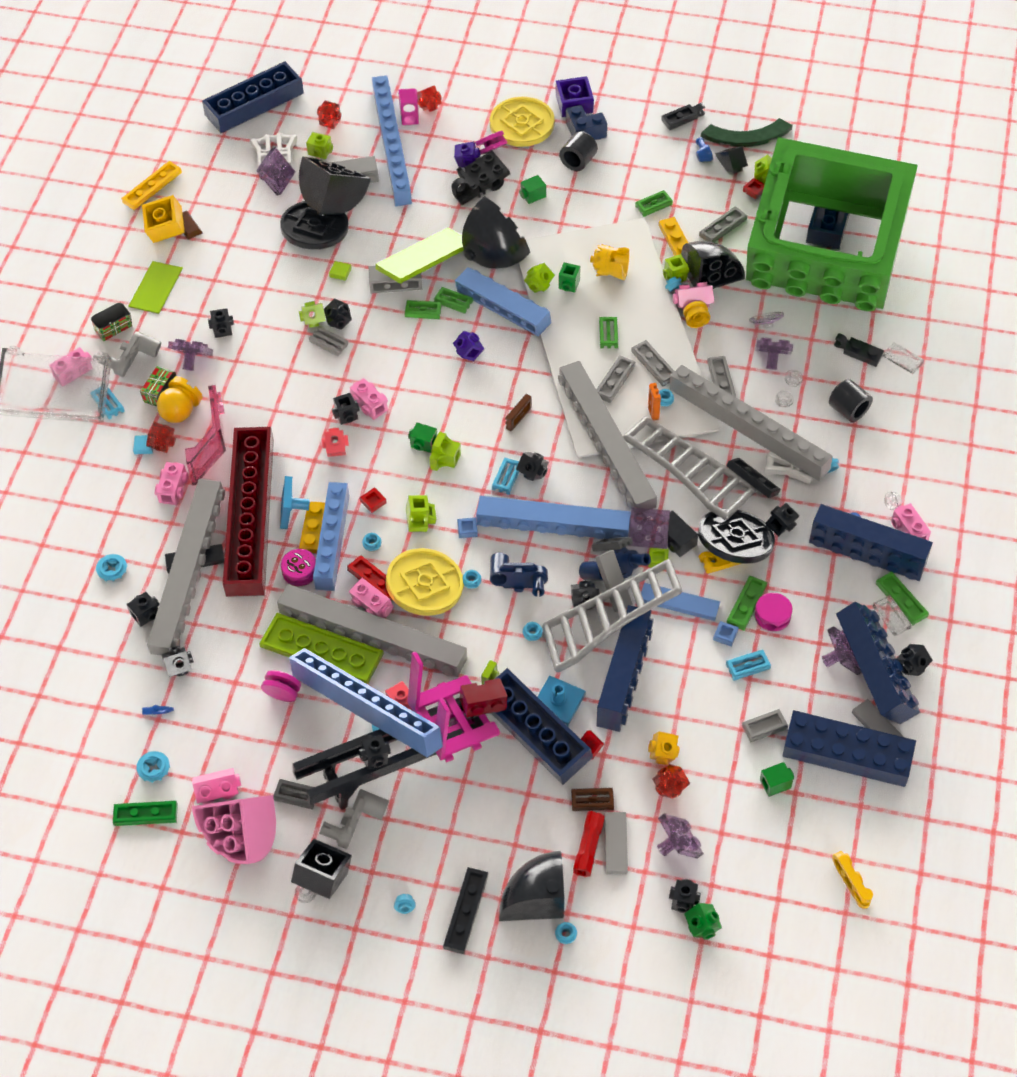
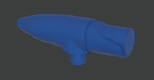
M154 705L142 708L143 715L164 714L174 711V708L169 706Z

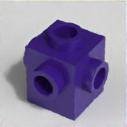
M474 141L455 145L454 159L458 167H466L481 156L480 149L476 147Z
M463 331L453 342L457 349V354L470 361H475L484 350L483 345L479 341V336L474 332Z

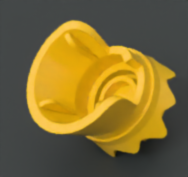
M604 244L598 245V248L594 251V256L590 257V263H593L594 270L598 273L596 276L611 275L625 281L629 267L630 250L626 247L615 249Z

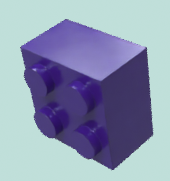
M587 76L556 80V99L561 117H566V108L582 105L586 114L594 113V97Z

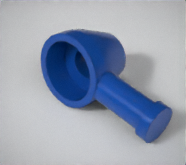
M702 137L697 138L696 144L700 147L696 152L698 161H712L713 155L709 145L704 143Z

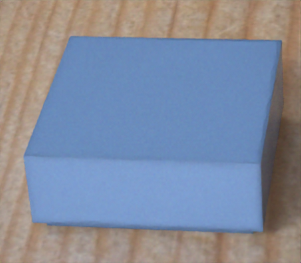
M476 517L457 519L459 538L478 537Z
M720 621L713 640L732 647L739 627Z

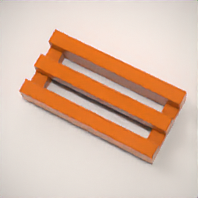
M651 383L648 392V410L651 419L654 421L659 420L661 396L657 384Z

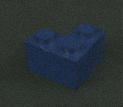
M582 105L566 108V125L571 135L581 131L588 133L595 140L607 138V121L602 112L586 116Z

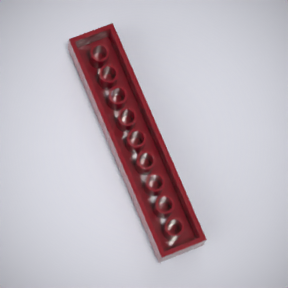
M271 427L234 428L223 571V588L226 597L265 596L274 445Z

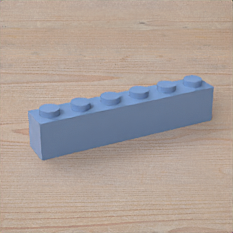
M467 267L455 280L457 292L472 297L473 301L538 337L551 324L550 311L547 308L541 307L532 300L522 297L518 292L509 290L505 285L498 284L492 278H487L477 270Z
M328 483L313 574L315 590L335 591L349 503L348 483Z

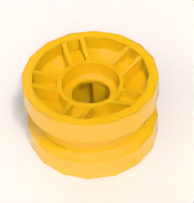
M703 301L689 303L683 310L686 323L691 328H700L710 321L711 316L708 307Z

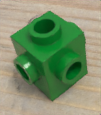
M698 903L684 913L689 925V931L693 937L707 940L713 938L716 935L715 933L722 928L719 915L715 911L713 904Z

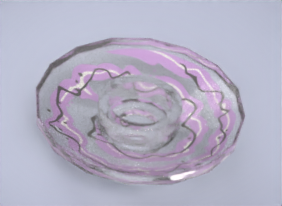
M769 312L750 318L749 322L763 325V328H770L774 326V322L784 317V313Z

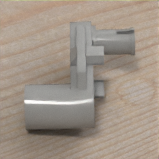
M136 331L129 343L123 342L120 349L124 351L120 358L115 359L103 353L99 359V364L113 369L114 374L124 377L139 351L155 358L162 342Z
M360 789L353 807L347 806L340 823L345 825V827L339 828L324 821L319 834L337 840V846L347 849L361 814L365 813L382 820L389 800Z

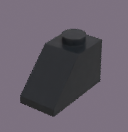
M743 146L715 153L717 159L727 172L733 171V173L743 171V167L748 166Z
M672 510L669 514L667 545L671 552L681 557L697 546L698 534Z

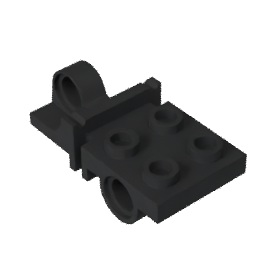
M491 150L466 166L465 171L461 167L457 168L460 178L453 181L451 185L452 193L459 203L464 205L476 196L480 198L481 192L485 195V190L489 188L492 191L500 189L504 184V178L510 175V171Z

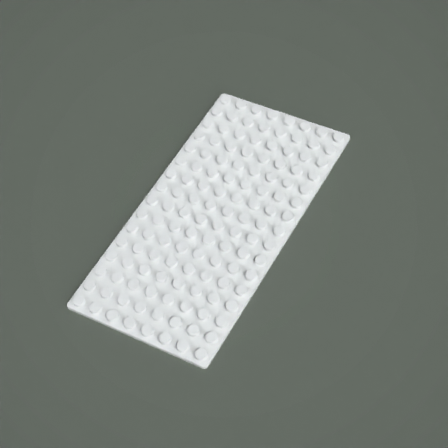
M643 218L525 239L530 249V254L518 263L523 280L528 275L527 271L530 268L545 263L555 274L549 283L550 287L543 292L534 293L525 282L524 284L529 299L550 311L551 324L541 333L540 337L578 458L598 455L601 452H597L595 441L590 439L586 425H582L578 412H575L571 398H567L564 386H561L558 381L560 367L580 360L594 387L597 389L619 355L636 362L634 369L611 403L602 400L622 436L644 417L651 419L648 410V392L651 383H656L659 391L662 389L670 390V383L662 386L631 352L632 347L647 340L674 371L683 365L702 377L676 304L673 303L672 292L665 288L667 279L663 276L662 264L646 220ZM604 244L615 249L621 247L629 248V267L625 281L611 275L596 276L598 273L594 270L593 263H590V257L594 256V251L598 248V245ZM564 262L581 266L580 282L575 293L558 289L559 272ZM599 317H617L618 348H614V346H611V348H607V346L600 348ZM603 321L604 341H607L606 321ZM610 321L611 341H614L613 321ZM673 391L671 392L674 395V402L669 406L660 405L659 420H654L680 438L720 430L717 418ZM646 425L634 438L643 442L655 430ZM661 435L652 444L670 440ZM626 442L629 448H635L634 446Z

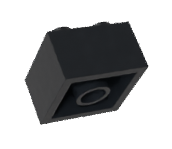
M313 839L295 862L291 882L330 899L347 876L352 855L317 839Z

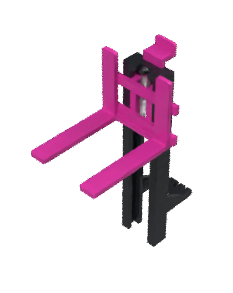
M416 651L412 653L407 702L412 711L438 725L442 737L443 747L429 757L437 754L440 761L445 760L447 763L454 760L452 754L468 747H472L474 751L482 748L481 742L500 734L496 723L490 722L486 714L466 718L459 698L454 699L453 696L460 693L461 685L472 684L467 675L447 683L442 682L437 684V687L421 692L423 662ZM438 702V706L429 710L426 709V706ZM378 729L292 763V771L296 780L323 770V776L327 782L307 790L305 797L311 806L335 796L340 809L343 810L347 808L348 800L360 785L429 757L411 748L389 757L388 765L369 771L364 767L338 778L335 773V766L359 756L358 750L361 749V740L369 736L382 735L384 742L391 743L397 740L381 729Z

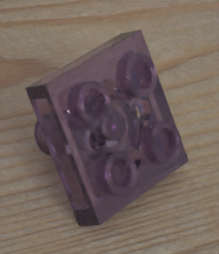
M276 147L271 148L256 170L260 179L265 181L276 195L282 194L295 174V170Z
M771 338L757 340L755 351L768 353L766 369L777 370L779 354H792L793 344H790L789 340H779V342H771Z
M175 339V342H168V349L184 353L183 370L194 371L195 355H213V349L208 348V344H203V342L192 341L191 344V342L181 339Z
M631 507L629 537L632 538L633 544L628 546L667 549L670 510Z
M834 626L827 629L835 650L822 656L825 666L829 668L831 665L840 662L841 665L856 675H860L862 672L844 631H840Z
M666 813L658 818L668 835L667 839L657 845V848L660 849L659 852L663 856H667L674 849H676L678 854L696 859L704 854L700 848L702 846L697 837L693 836L690 831L691 825L686 819Z

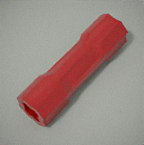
M587 812L583 836L573 867V873L578 876H591L594 856L605 816L601 813Z

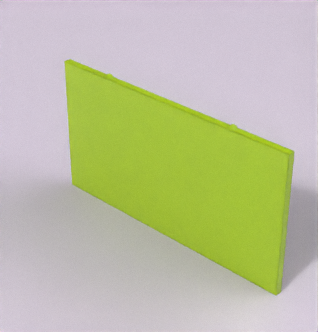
M152 261L128 307L159 314L183 267Z

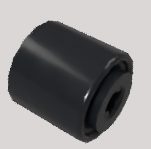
M576 132L560 150V160L568 169L582 171L597 153V143L588 133Z
M851 379L844 380L838 384L829 398V405L852 423L862 418L873 402V397Z

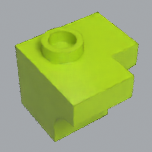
M439 431L432 445L429 458L430 469L438 471L439 468L444 466L455 468L461 456V443L449 439L446 433Z
M408 495L406 504L408 532H427L428 524H436L435 504L428 503L427 495Z

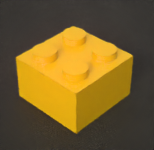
M174 195L142 205L144 230L153 243L185 233L182 206Z

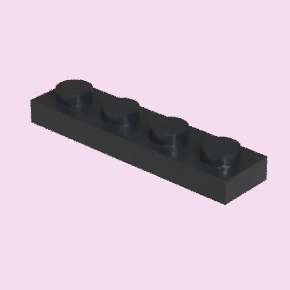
M470 867L467 868L443 949L465 954L489 876L488 872Z

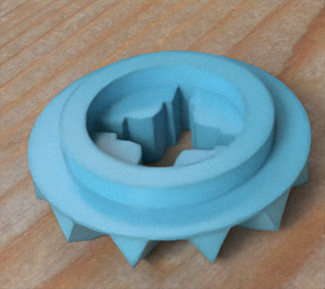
M109 554L98 561L96 572L99 578L104 579L106 582L108 580L114 582L117 578L122 579V575L126 573L128 566L122 556ZM108 565L113 568L115 567L116 571L109 570Z
M152 751L144 754L139 759L136 769L138 775L144 781L153 783L156 780L161 781L162 777L168 775L170 763L165 754ZM157 764L158 769L151 771L149 766Z

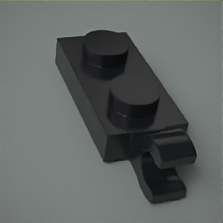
M698 103L692 107L688 104L662 115L661 121L669 130H672L698 119V116L705 115V112L702 110L705 108V105Z
M838 333L835 338L834 346L844 349L843 354L877 367L884 354V350L853 337L848 340L841 333Z

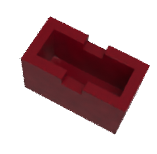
M500 678L484 681V685L472 683L460 686L459 700L466 718L506 710L508 696Z

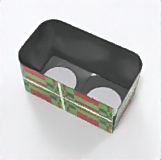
M116 303L91 317L94 330L103 341L133 326L131 313L122 303Z
M157 366L140 390L144 403L157 406L159 395L169 388V382L173 380L176 373Z

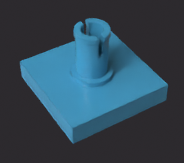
M285 476L281 497L280 529H288L292 509L309 511L310 499L293 498V477Z
M549 675L537 697L569 726L586 695V691Z

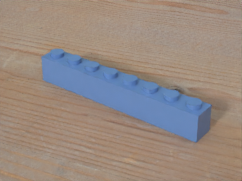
M480 496L476 518L477 525L484 527L492 526L502 529L510 528L521 531L529 530L540 533L548 532L559 535L566 534L578 537L609 539L629 536L631 512Z

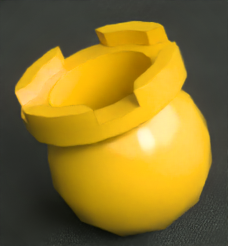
M175 376L169 382V388L164 390L157 400V409L160 417L169 423H180L190 417L193 407L198 406L203 399L202 393L196 386L193 389L187 384V379Z

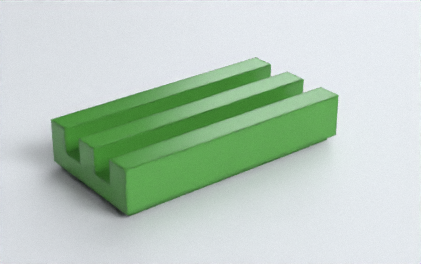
M665 190L635 202V207L639 208V212H642L643 217L673 205V200Z
M441 287L434 298V302H442V306L465 314L470 304L473 303V298Z
M407 300L405 317L440 319L442 302Z
M599 317L600 348H604V346H607V348H611V346L618 348L617 317ZM603 321H606L607 341H604ZM610 321H613L614 341H611Z

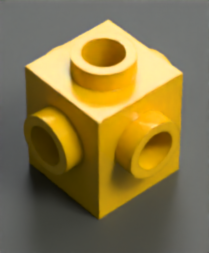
M661 731L653 734V739L650 740L648 746L650 759L656 760L657 764L668 765V763L674 761L678 757L680 747L677 746L679 735Z

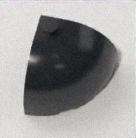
M302 156L299 168L300 191L305 202L316 210L317 214L326 216L327 214L338 215L346 213L358 205L365 196L371 178L360 172L345 169V166L333 162L329 164L321 159Z
M486 196L477 202L465 221L462 231L464 255L468 260H472L487 268L500 269L513 266L530 254V249L524 236L520 237L516 231L518 227L510 217L506 218L500 212L501 208Z
M695 241L683 245L681 255L689 266L687 277L693 287L697 286L696 283L707 282V285H712L713 289L745 279V270L741 262L732 251L723 245L710 241Z
M561 851L539 855L525 863L515 872L507 883L501 898L499 921L564 918L565 897Z

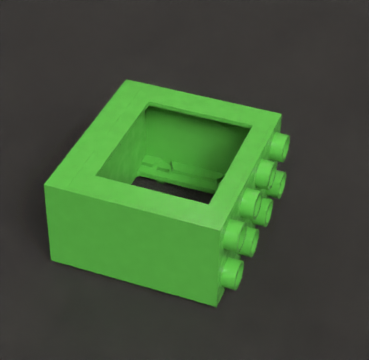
M778 137L748 243L746 280L751 281V284L759 289H769L771 286L785 288V291L792 296L801 297L806 295V293L818 295L822 301L829 304H838L841 301L855 303V306L863 311H874L876 308L883 309L918 165ZM789 202L881 220L873 255L862 257L863 252L861 251L858 252V255H852L780 240Z

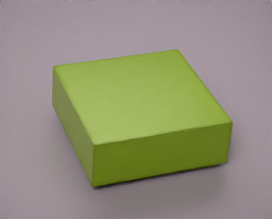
M335 261L329 272V277L346 281L352 269L351 264Z
M650 548L651 562L648 567L652 568L668 560L669 549Z

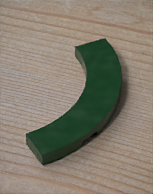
M780 118L766 127L750 131L727 130L710 124L701 132V137L717 144L725 143L730 144L732 147H751L767 144L768 141L775 138L778 139V137L781 138L792 130L793 125Z

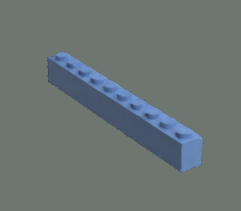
M388 76L372 77L373 94L395 207L412 204L411 189Z
M305 648L289 657L292 675L297 680L422 755L429 757L443 747L440 727Z

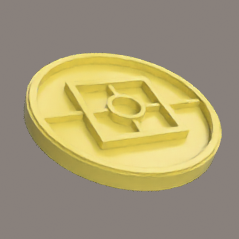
M514 97L502 101L490 114L491 132L503 131V136L508 142L507 144L516 147H527L541 143L551 135L555 125L552 109L543 101L531 97Z
M425 548L412 549L401 553L390 563L386 574V588L392 600L402 609L423 616L442 614L453 608L462 595L464 583L460 568L450 557L439 551Z

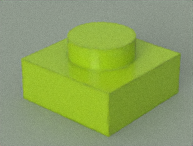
M489 660L481 675L482 685H484V681L493 680L499 675L497 662Z

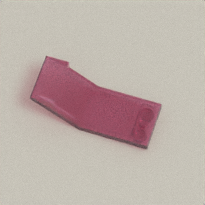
M216 385L208 386L213 427L195 447L185 449L186 464L192 486L197 485L198 480L203 478L226 451L222 414H225V409L222 403L221 392H217Z

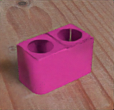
M414 88L398 89L402 125L419 124L417 90ZM411 104L415 109L412 112H406L403 107Z

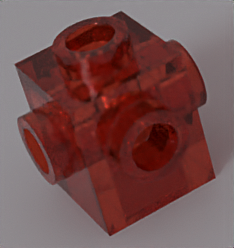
M435 85L417 92L418 105L423 111L429 110V112L438 109L437 105L442 104V96L437 91Z
M324 100L317 109L319 125L335 129L342 115L339 104Z
M153 422L148 433L146 446L167 453L170 447H174L176 441L174 436L175 429L168 425Z
M672 764L660 769L657 775L652 778L656 785L655 790L662 797L665 796L671 799L678 797L682 790L691 784L682 768Z

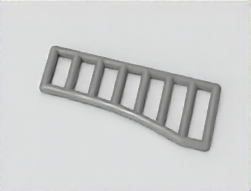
M644 417L623 436L626 442L671 472L707 509L724 520H728L757 491L756 488L731 469L649 417ZM646 425L655 430L643 442L634 438ZM663 435L670 441L656 453L648 446ZM676 445L684 448L685 451L672 463L663 458ZM692 454L701 459L685 475L677 469ZM707 464L714 467L716 470L699 487L691 481ZM722 474L732 479L711 500L704 495L703 492ZM737 484L747 488L726 511L716 506Z
M665 560L543 623L542 628L554 670L561 672L575 665L620 628L658 605L680 595L682 588L672 561ZM666 569L673 589L662 594L656 574ZM649 579L655 598L644 603L638 583ZM631 587L638 608L627 614L621 592ZM611 597L614 598L620 619L610 625L603 601ZM596 605L604 631L594 638L586 610ZM579 615L587 645L579 652L577 651L568 619ZM560 623L571 656L563 662H560L551 628Z

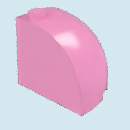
M273 795L192 806L198 831L202 832L208 842L206 844L217 855L221 854L227 858V861L238 864L256 863L264 859L271 850L276 834Z

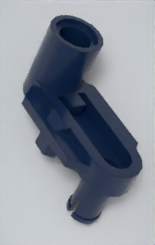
M626 547L614 550L624 579L632 576L633 570L639 565L647 566L651 562V557L648 553L639 554L636 550H628ZM596 561L581 563L579 575L583 580L603 581Z
M502 552L494 553L491 556L490 582L493 585L502 586L503 588H514L515 592H523L524 588H532L534 596L537 597V591H539V597L544 595V584L548 581V570L546 567L535 565L534 563H509V556Z

